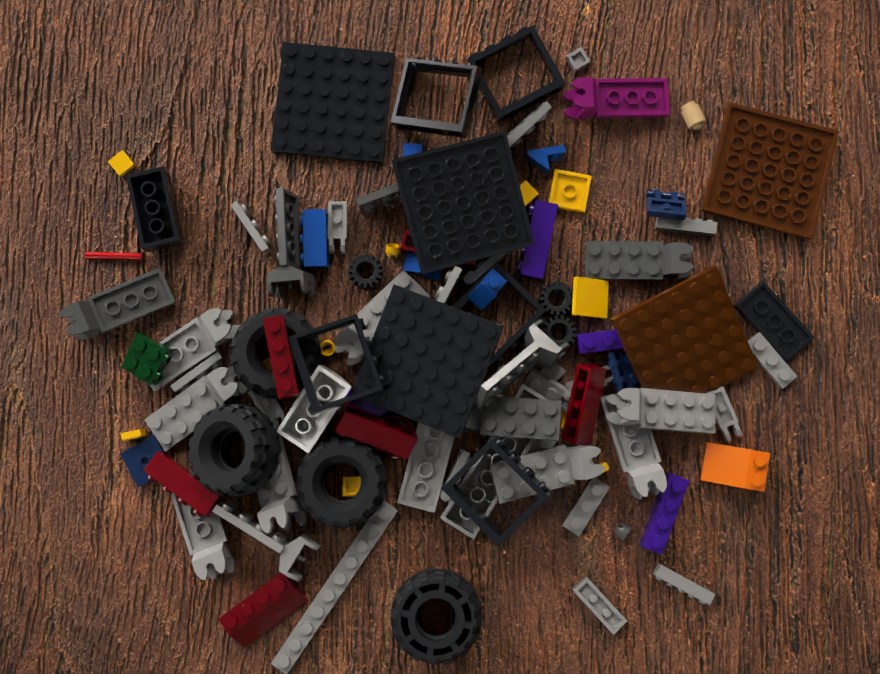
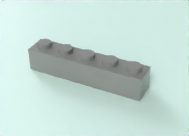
M656 217L655 230L714 236L717 233V222H714V220L702 221V219L698 218L692 220L689 217H686L685 220Z
M659 563L653 572L657 580L661 582L662 580L666 581L668 586L672 588L673 586L677 587L679 592L688 593V596L692 599L696 597L699 599L698 602L706 605V603L710 605L715 596L713 592Z

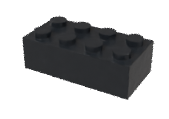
M162 166L127 174L126 179L141 249L149 253L185 244L169 171Z

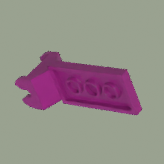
M581 77L574 80L571 84L575 89L566 91L562 98L572 101L575 107H569L563 112L566 117L571 119H585L592 115H595V118L668 117L670 115L668 78L593 79V77Z

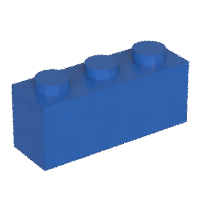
M326 209L303 210V215L300 216V227H303V234H300V244L304 250V253L300 254L301 264H304L306 269H329L328 213Z

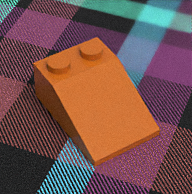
M706 442L700 480L765 492L770 453Z

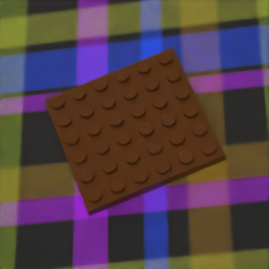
M729 102L726 107L700 211L808 240L813 239L839 131Z
M714 265L610 319L641 388L706 394L722 386L724 387L759 368L719 270Z

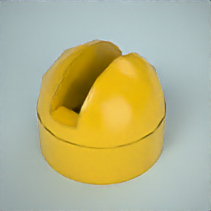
M396 243L386 244V255L389 258L392 255L397 258L401 252V245Z
M324 340L321 343L322 354L330 356L334 353L335 345L332 341ZM330 344L332 345V347L325 350L322 348Z

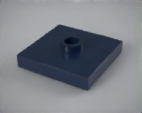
M155 435L120 453L138 487L151 481L147 478L148 474L143 470L156 452L160 451L166 454Z

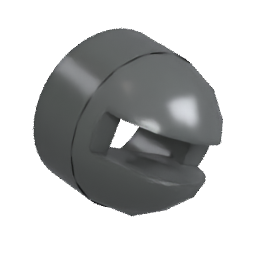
M620 523L615 528V535L623 541L631 527Z

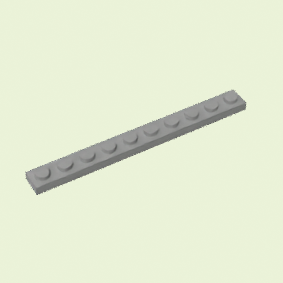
M383 500L379 509L368 519L281 647L271 665L284 674H288L398 509Z

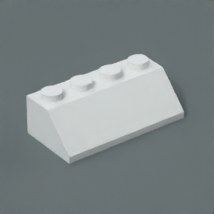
M318 365L311 376L320 406L346 397L352 388L340 375L325 365ZM304 387L300 396H298L277 429V433L307 453H310L339 407L316 415L313 414Z

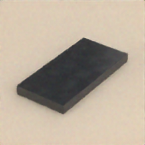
M763 280L733 305L753 329L764 336L785 362H788L815 338Z

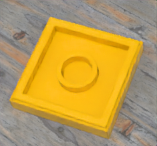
M555 169L548 202L558 204V209L585 213L592 176Z
M578 276L573 277L572 315L607 319L609 281Z

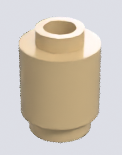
M691 101L681 107V114L689 129L695 131L704 126L706 118L699 104Z

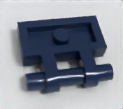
M654 189V191L646 190V216L685 220V194H678L677 191H671V193L661 192L659 189Z
M625 351L609 353L608 367H611L612 383L615 384L616 392L625 388L640 387Z

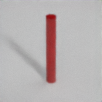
M85 252V259L143 261L144 258L143 253Z

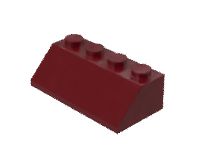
M280 572L223 614L218 620L228 635L245 648L309 599L295 580Z

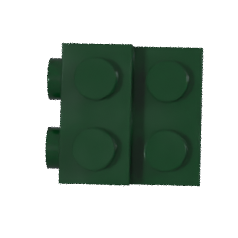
M136 333L121 368L150 385L157 384L163 378L165 366L171 361L173 349L141 333Z

